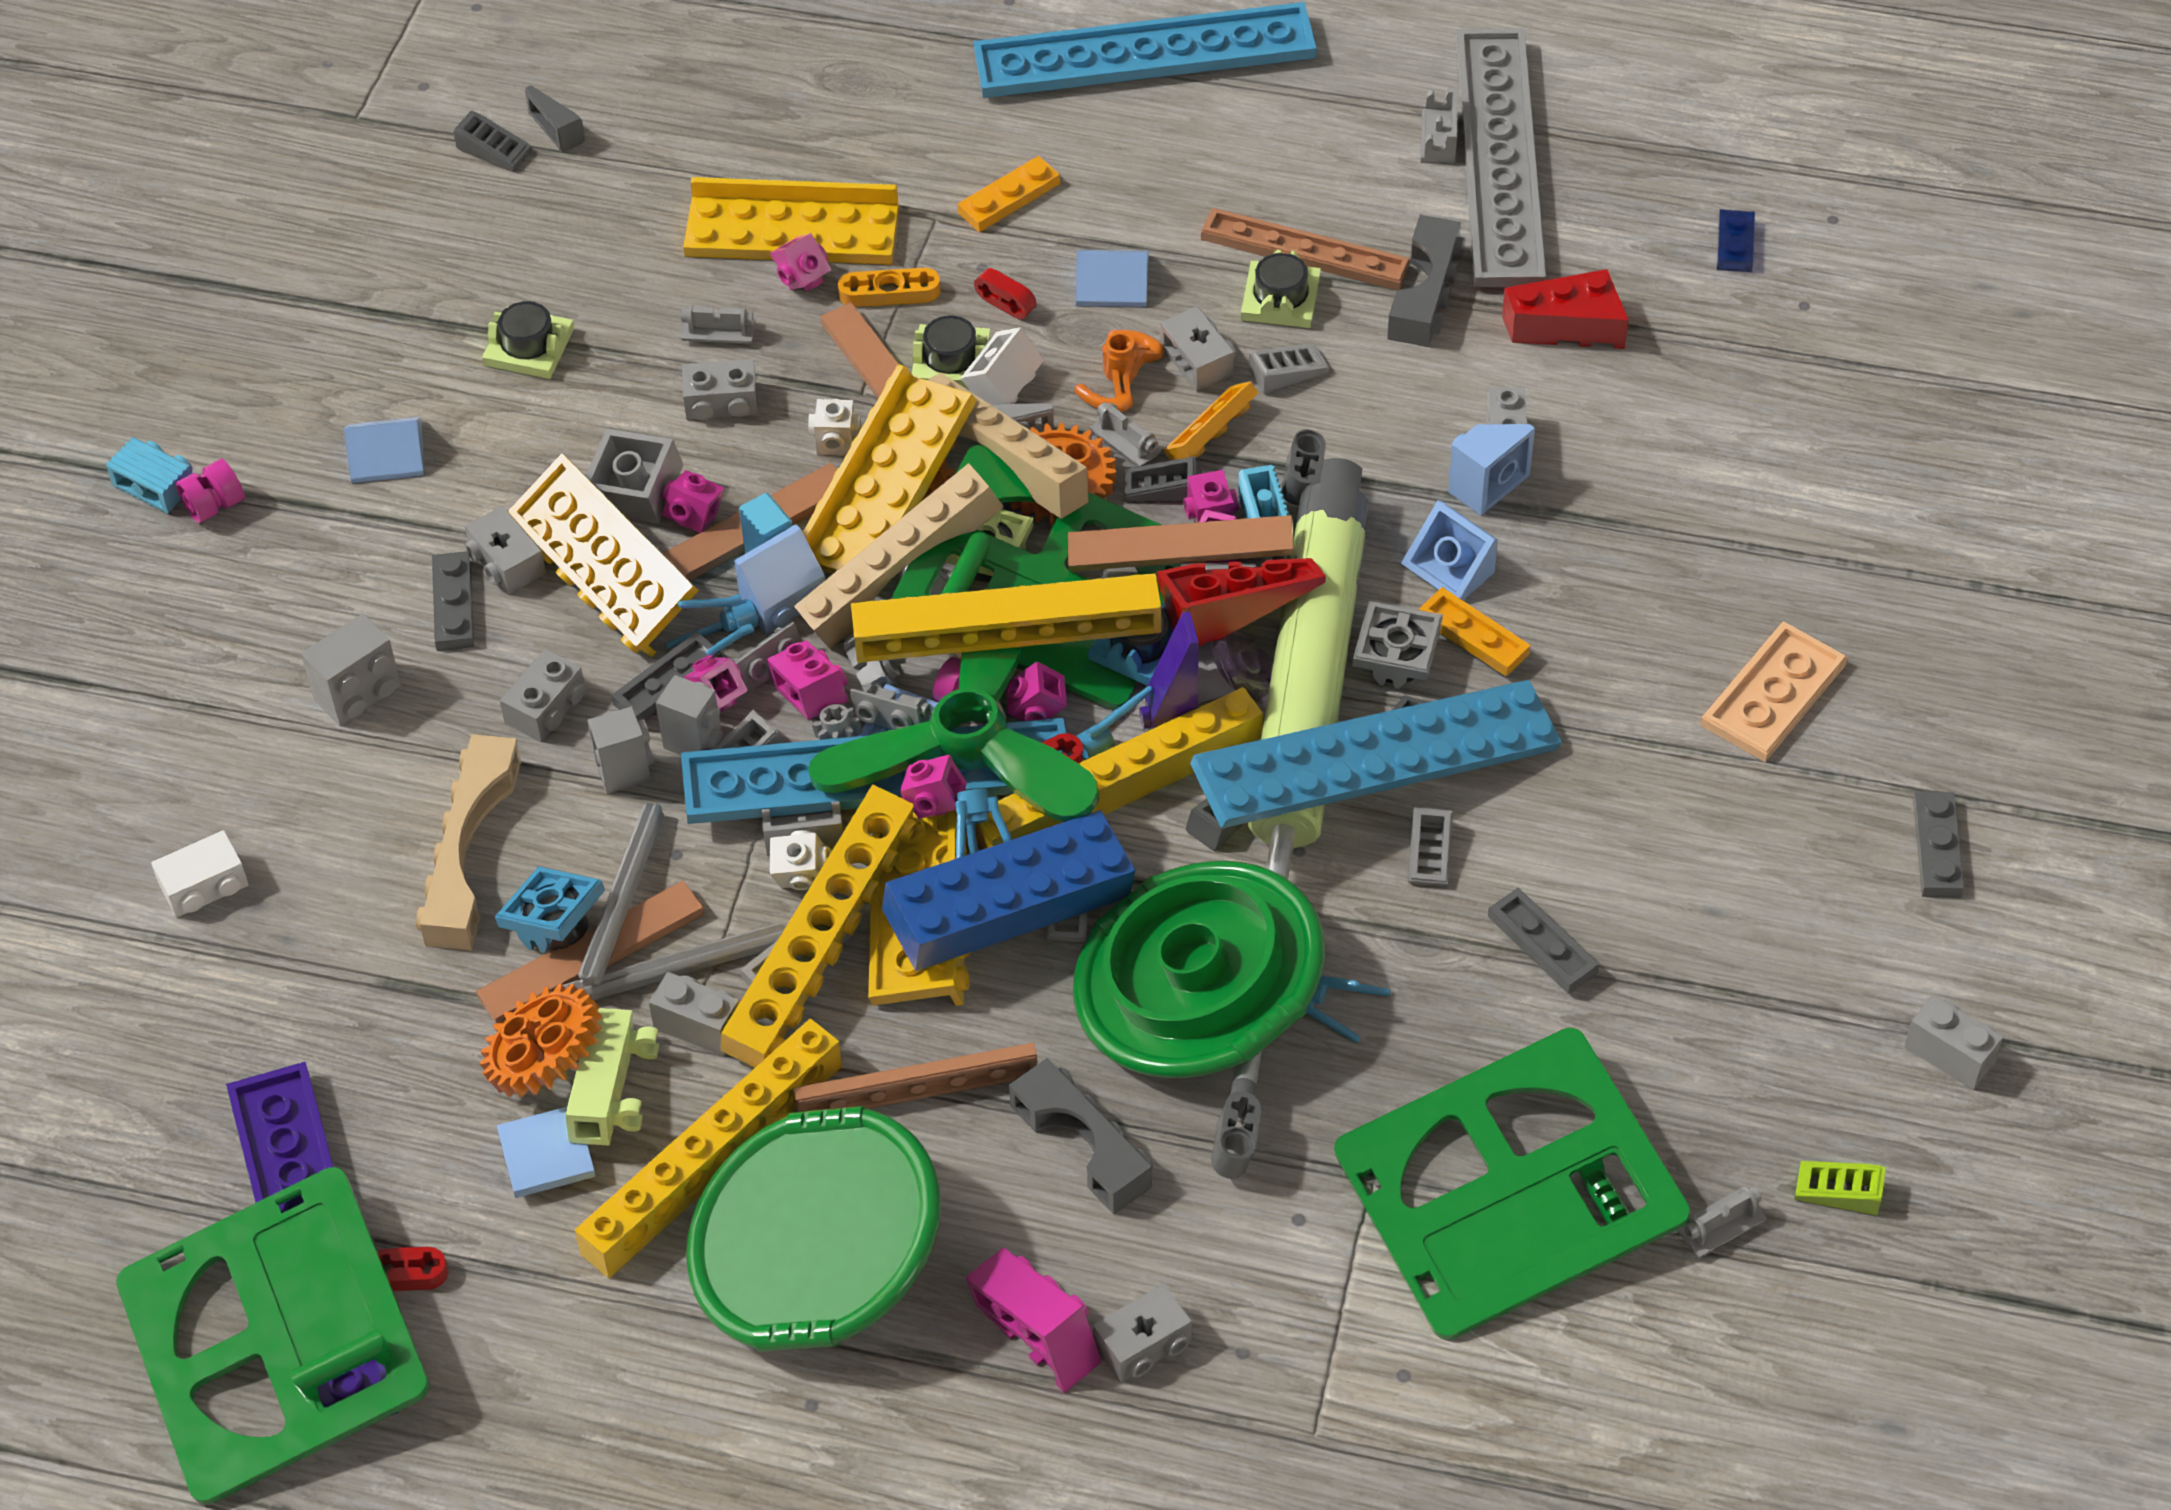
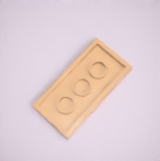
M1783 621L1702 716L1700 726L1761 761L1766 762L1846 666L1848 657Z

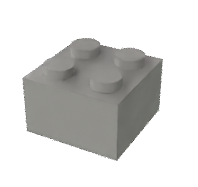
M606 428L586 476L628 519L659 524L666 502L662 499L663 491L671 479L676 480L679 477L684 464L673 439Z
M364 613L301 653L314 701L339 726L352 718L358 717L364 710L382 698L390 696L401 686L390 639Z

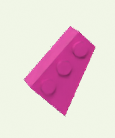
M1003 1247L965 1277L975 1305L1010 1340L1015 1336L1021 1338L1033 1350L1028 1354V1358L1036 1366L1045 1362L1054 1371L1057 1379L1055 1384L1064 1393L1102 1363L1087 1320L1089 1311L1084 1302L1076 1295L1069 1296L1063 1292L1057 1282L1049 1275L1043 1277L1036 1272L1025 1257L1019 1256L1017 1258Z

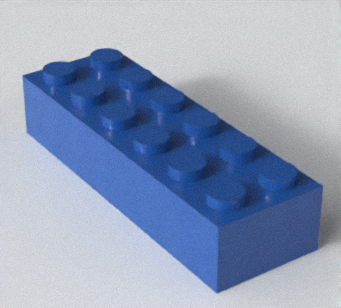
M1099 810L886 882L882 910L914 970L918 971L1120 901L1131 893L1136 870L1102 811Z

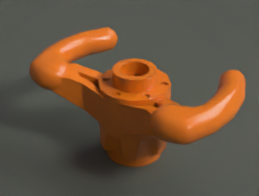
M1111 330L1106 339V344L1102 346L1103 372L1106 378L1113 382L1115 397L1106 398L1100 396L1082 383L1075 386V394L1085 403L1096 409L1106 402L1108 404L1114 403L1117 406V410L1121 413L1126 412L1133 405V397L1130 390L1133 379L1137 376L1139 369L1144 363L1158 361L1162 358L1164 353L1162 343L1142 332Z

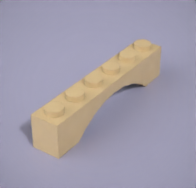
M939 373L928 379L931 382L971 393L975 397L977 402L958 436L973 439L999 456L1023 482L1036 503L1059 518H1063L1089 502L1086 466L946 375Z
M968 463L794 607L826 646L831 649L853 631L851 603L874 601L888 582L910 562L946 540L977 530L999 512L1003 505L991 488Z
M471 734L468 748L461 751L459 760L461 774L459 780H454L451 787V811H445L443 816L442 843L437 842L435 846L434 873L427 876L425 883L426 903L424 907H419L416 917V928L421 930L425 946L472 951L480 915L475 896L465 881L464 866L466 852L474 832L484 817L500 801L514 791L521 764L516 738Z

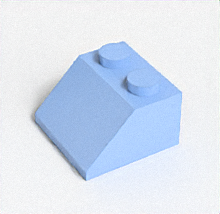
M1477 424L1466 434L1462 433L1457 436L1451 445L1448 492L1480 516L1483 515L1530 476L1535 428L1530 424Z
M797 524L734 560L739 595L742 600L749 599L753 603L758 615V626L766 635L778 627L786 626L792 619L799 616L800 613L794 606L825 581V575Z

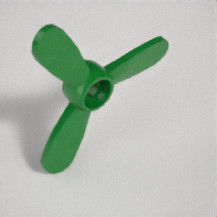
M1023 647L962 652L959 690L952 691L942 697L932 710L930 721L872 734L827 748L816 754L810 761L808 768L811 783L817 790L826 793H839L893 776L907 770L908 765H912L917 761H927L939 756L950 755L958 769L975 770L989 766L1015 794L1044 814L1061 822L1090 814L1096 808L1100 798L1099 786L1090 771L1054 748L1008 729L1006 716L999 700L1016 671ZM969 721H981L987 724L977 732L969 734L951 732L956 726Z

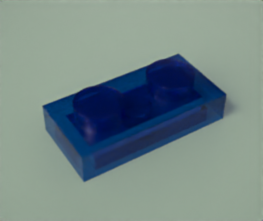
M1720 209L1716 270L1752 272L1755 212Z

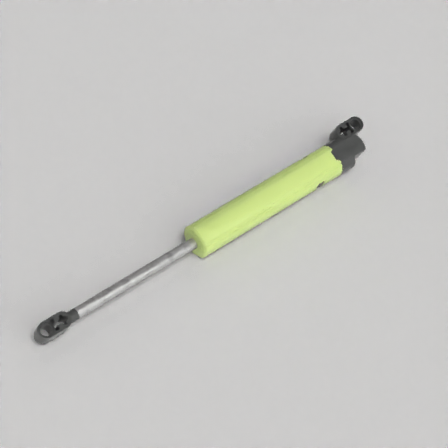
M1311 429L1300 430L1295 434L1286 459L1281 489L1286 501L1299 506L1294 534V555H1291V559L1312 558L1325 574L1326 583L1283 605L1261 740L1338 722L1357 595V582L1360 575L1369 515V502L1364 494L1359 491L1363 468L1347 459H1324L1325 439L1320 433ZM1325 805L1248 822V827L1252 834L1270 845L1267 869L1288 879L1293 848L1312 844L1321 835ZM1262 1051L1247 1064L1242 1063L1235 1066L1231 1093L1217 1122L1211 1158L1212 1166L1220 1176L1227 1179L1241 1177L1246 1172L1256 1148L1261 1118V1104L1255 1097ZM1237 1118H1240L1242 1127H1235ZM1227 1150L1236 1151L1240 1156L1233 1155Z

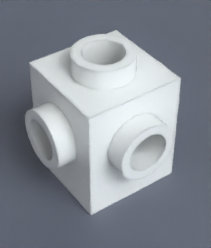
M817 399L815 414H809L808 420L809 436H815L817 455L846 456L853 440L861 430V415L854 414L853 400Z
M800 830L791 833V836L770 838V875L781 888L791 887L796 890H809L831 854L830 848L825 846L816 833Z

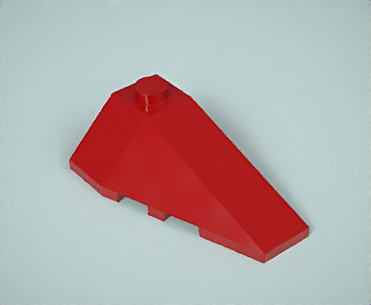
M1312 558L1266 560L1261 567L1241 566V561L1228 562V569L1206 570L1205 563H1199L1157 572V580L1171 629L1174 631L1182 613L1190 612L1198 638V646H1202L1206 642L1219 640L1326 583L1325 574Z

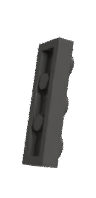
M469 551L432 555L436 650L474 647L472 578Z
M695 632L611 695L613 705L619 710L632 706L637 721L646 720L657 712L656 701L673 676L677 675L684 678V676L694 671L692 665L706 657V651L714 645L700 633ZM721 651L712 655L713 658H723Z
M1915 791L1913 808L1922 897H1962L1964 883L1954 792Z
M1519 887L1489 907L1488 917L1568 994L1598 973L1599 963Z

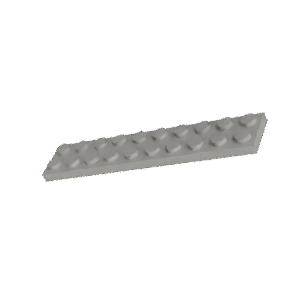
M1524 28L1457 29L1456 42L1474 287H1512L1546 280L1525 30Z

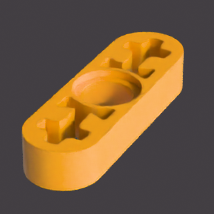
M931 268L850 272L843 275L838 281L839 299L844 305L851 302L855 307L928 303L936 300L941 293L940 276ZM888 283L899 286L891 292L880 289L881 286ZM924 283H925V284H928V286H927V287H921V284H924ZM905 284H909L908 289H905ZM869 286H873L874 291H870ZM858 288V291H851V289Z

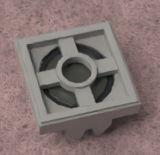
M1369 601L1353 656L1352 667L1371 670L1373 678L1380 686H1384L1385 682L1393 683L1396 689L1414 679L1427 681L1443 623V615Z

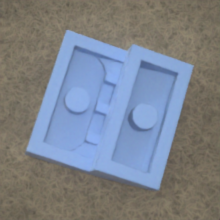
M567 1107L497 1125L515 1198L596 1177L588 1145L569 1143L565 1116Z

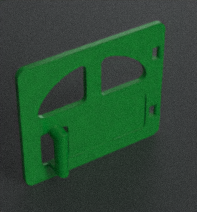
M981 445L973 446L967 451L957 472L969 463L991 488L1001 503H1036L1023 482L999 456ZM1088 492L1089 502L1063 518H1057L1039 554L1029 553L977 529L946 540L910 562L893 593L892 599L931 596L930 591L950 554L958 555L960 558L941 594L968 592L980 566L993 572L986 590L1090 580L1075 572H1070L1065 567V562L1068 558V532H1081L1082 528L1086 525H1095L1101 530L1159 526L1162 524ZM1181 563L1135 568L1139 575L1156 573L1157 579L1158 571L1180 567ZM1157 580L1160 604L1162 605L1164 601ZM1096 639L1024 646L1017 668L1025 670L1035 662H1039L1064 675L1065 688L1110 709H1117L1125 704L1137 683L1134 679L1088 659V651Z
M1564 1028L1341 1135L1334 1144L1337 1161L1435 1335L1445 1340L1455 1339L1681 1229L1688 1223L1690 1218V1209L1687 1201L1585 1035L1576 1028ZM1547 1093L1563 1096L1581 1103L1595 1114V1119L1589 1125L1527 1155L1517 1156L1513 1153L1487 1109V1104L1492 1098L1503 1095ZM1447 1120L1459 1121L1488 1168V1172L1419 1207H1407L1402 1202V1182L1414 1153L1422 1142ZM1611 1155L1619 1158L1646 1203L1643 1208L1632 1213L1629 1212L1605 1172L1603 1159ZM1578 1172L1581 1181L1608 1225L1599 1226L1570 1179L1572 1174ZM1373 1173L1381 1189L1369 1195L1360 1177ZM1430 1275L1439 1292L1427 1298L1417 1280Z
M326 1168L126 1266L117 1276V1289L191 1496L200 1504H213L420 1401L429 1391L430 1382L350 1181L340 1168ZM302 1195L304 1203L284 1213L282 1212L279 1205ZM184 1253L186 1261L168 1270H165L161 1263ZM224 1261L228 1265L248 1319V1327L244 1331L189 1358H178V1327L186 1299L203 1272L213 1263ZM257 1358H261L284 1415L285 1426L277 1435L267 1437H251L229 1431L213 1422L200 1411L194 1402L196 1390L224 1374ZM373 1359L384 1366L386 1377L382 1381L329 1407L323 1406L317 1387Z

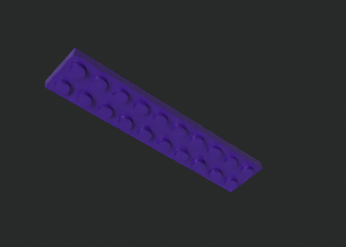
M306 1061L226 1084L255 1203L326 1168L334 1167ZM302 1195L279 1205L282 1212L284 1213L304 1203ZM373 1359L317 1387L323 1406L329 1407L382 1381L386 1377V1371L382 1364L377 1363Z

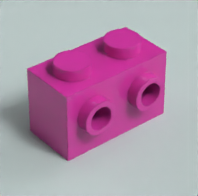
M807 640L801 643H794L788 646L785 651L767 659L776 690L808 721L819 716L821 711L829 705H842L848 702L844 686L848 685V681L843 669L838 664L834 666L822 649L818 651Z

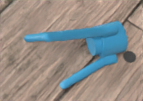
M739 594L728 598L680 601L678 603L680 608L723 606L725 608L719 614L720 622L668 641L665 646L668 649L676 647L695 632L700 633L704 637L723 629L727 633L732 631V634L706 651L707 656L714 655L739 638L754 633L753 628L758 625L756 609L749 599L742 600Z
M1152 686L1146 687L1098 724L1076 736L1083 744L1082 756L1085 760L1110 749L1115 744L1108 727L1153 692Z
M986 788L966 790L956 794V859L965 856L966 825L969 854L977 852L975 824L987 822L989 813L992 814L1003 841L1012 840L999 811L997 797H989Z
M1321 976L1318 988L1305 1011L1306 1014L1354 1042H1359L1360 1036L1317 1010L1313 1005L1315 1003L1320 1005L1323 1003L1328 988L1389 996L1391 991L1388 988L1359 984L1356 980Z

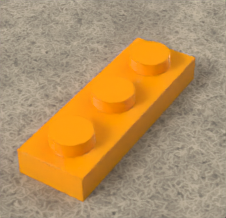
M1038 155L957 204L958 214L980 233L1060 185V174Z
M1250 381L1230 386L1163 450L1169 460L1193 456L1199 457L1205 451L1204 445L1209 440L1222 435L1228 429L1226 424L1232 418L1241 416L1250 408L1249 402L1259 393L1253 383Z
M1443 587L1418 609L1442 614L1443 623L1440 631L1442 635L1506 677L1530 654V644Z

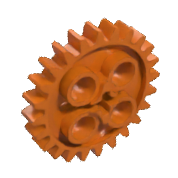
M1045 423L1044 432H1039L1034 427L1030 428L1033 433L1087 467L1089 493L1107 500L1106 495H1113V484L1116 483L1115 458H1111L1110 447L1103 448V439L1101 437L1092 440L1091 430L1084 432L1082 435L1078 434V425H1074L1070 431H1065L1063 423L1058 425L1057 430H1052L1050 425ZM1010 502L1011 509L1014 510L1021 507L1022 515L1028 516L1032 512L1035 513V522L1037 523L1046 516L1049 517L1050 525H1054L1058 517L1038 503Z
M560 983L552 992L546 986L541 996L537 997L532 992L529 996V1002L523 1004L521 1001H517V1010L514 1013L506 1011L504 1013L505 1022L493 1025L497 1033L485 1038L490 1046L481 1050L480 1053L485 1058L480 1062V1065L484 1069L482 1074L499 1093L504 1092L508 1097L516 1093L520 1098H523L527 1091L530 1090L535 1096L542 1085H545L550 1090L553 1086V1080L557 1077L563 1081L566 1080L565 1071L569 1068L577 1070L579 1065L576 1061L579 1058L589 1057L590 1054L586 1047L598 1042L593 1034L602 1030V1027L598 1024V1021L602 1019V1015L598 1012L599 1006L583 988L577 989L574 984L565 988Z

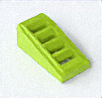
M1800 1161L1794 1200L1877 1216L1882 1200L1886 1166L1863 1163ZM1811 1175L1819 1177L1817 1189L1809 1188ZM1828 1179L1836 1180L1834 1190L1826 1189ZM1844 1183H1853L1852 1190H1844ZM1861 1186H1870L1869 1191H1861Z

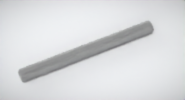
M646 803L641 809L578 974L581 979L580 982L584 986L597 987L605 973L664 817L661 811L662 807L657 803L654 805Z
M776 923L604 973L601 983L597 987L584 986L580 980L564 984L563 986L567 988L574 984L577 989L583 988L593 1000H597L662 981L667 972L680 976L763 952L779 939L785 927L782 923Z

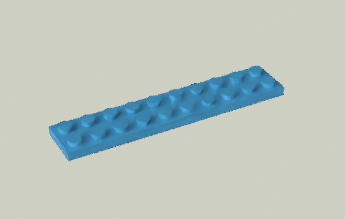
M1305 2L973 41L983 98L1316 58L1317 53Z
M1525 680L1195 754L1190 764L1222 829L1556 751L1562 741L1530 680Z
M1064 718L1007 723L1008 729L1041 743L1058 734L1066 733ZM986 725L955 727L951 732L969 734L977 732ZM865 736L681 753L687 824L762 817V809H770V816L832 811V802L839 801L840 810L857 809L872 785L902 798L901 785L907 770L845 792L826 793L817 790L812 785L808 772L810 761L816 754L827 748ZM989 766L975 770L959 769L967 782L965 791L986 788L988 796L1014 794Z

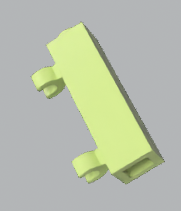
M599 1008L598 1012L602 1015V1019L598 1021V1024L602 1027V1030L593 1034L598 1042L586 1047L590 1054L589 1057L579 1059V1068L576 1070L565 1116L569 1143L610 1146L614 1126H619L627 1131H640L643 1121V1115L639 1114L641 1100L627 1098L620 1102L631 1054H636L643 1059H656L660 1045L656 1043L657 1028L642 1027L634 1030L632 1010Z

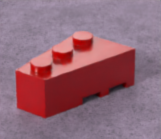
M1608 269L1504 289L1502 318L1512 343L1557 345L1558 340L1580 342V347H1591V343L1594 342L1614 344V349H1625L1629 320Z

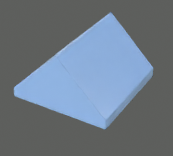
M1079 249L1077 251L1076 306L1147 307L1149 251Z
M421 417L349 424L344 427L352 484L424 476Z
M1437 500L1401 564L1438 590L1443 587L1464 601L1495 573L1498 539L1441 500Z

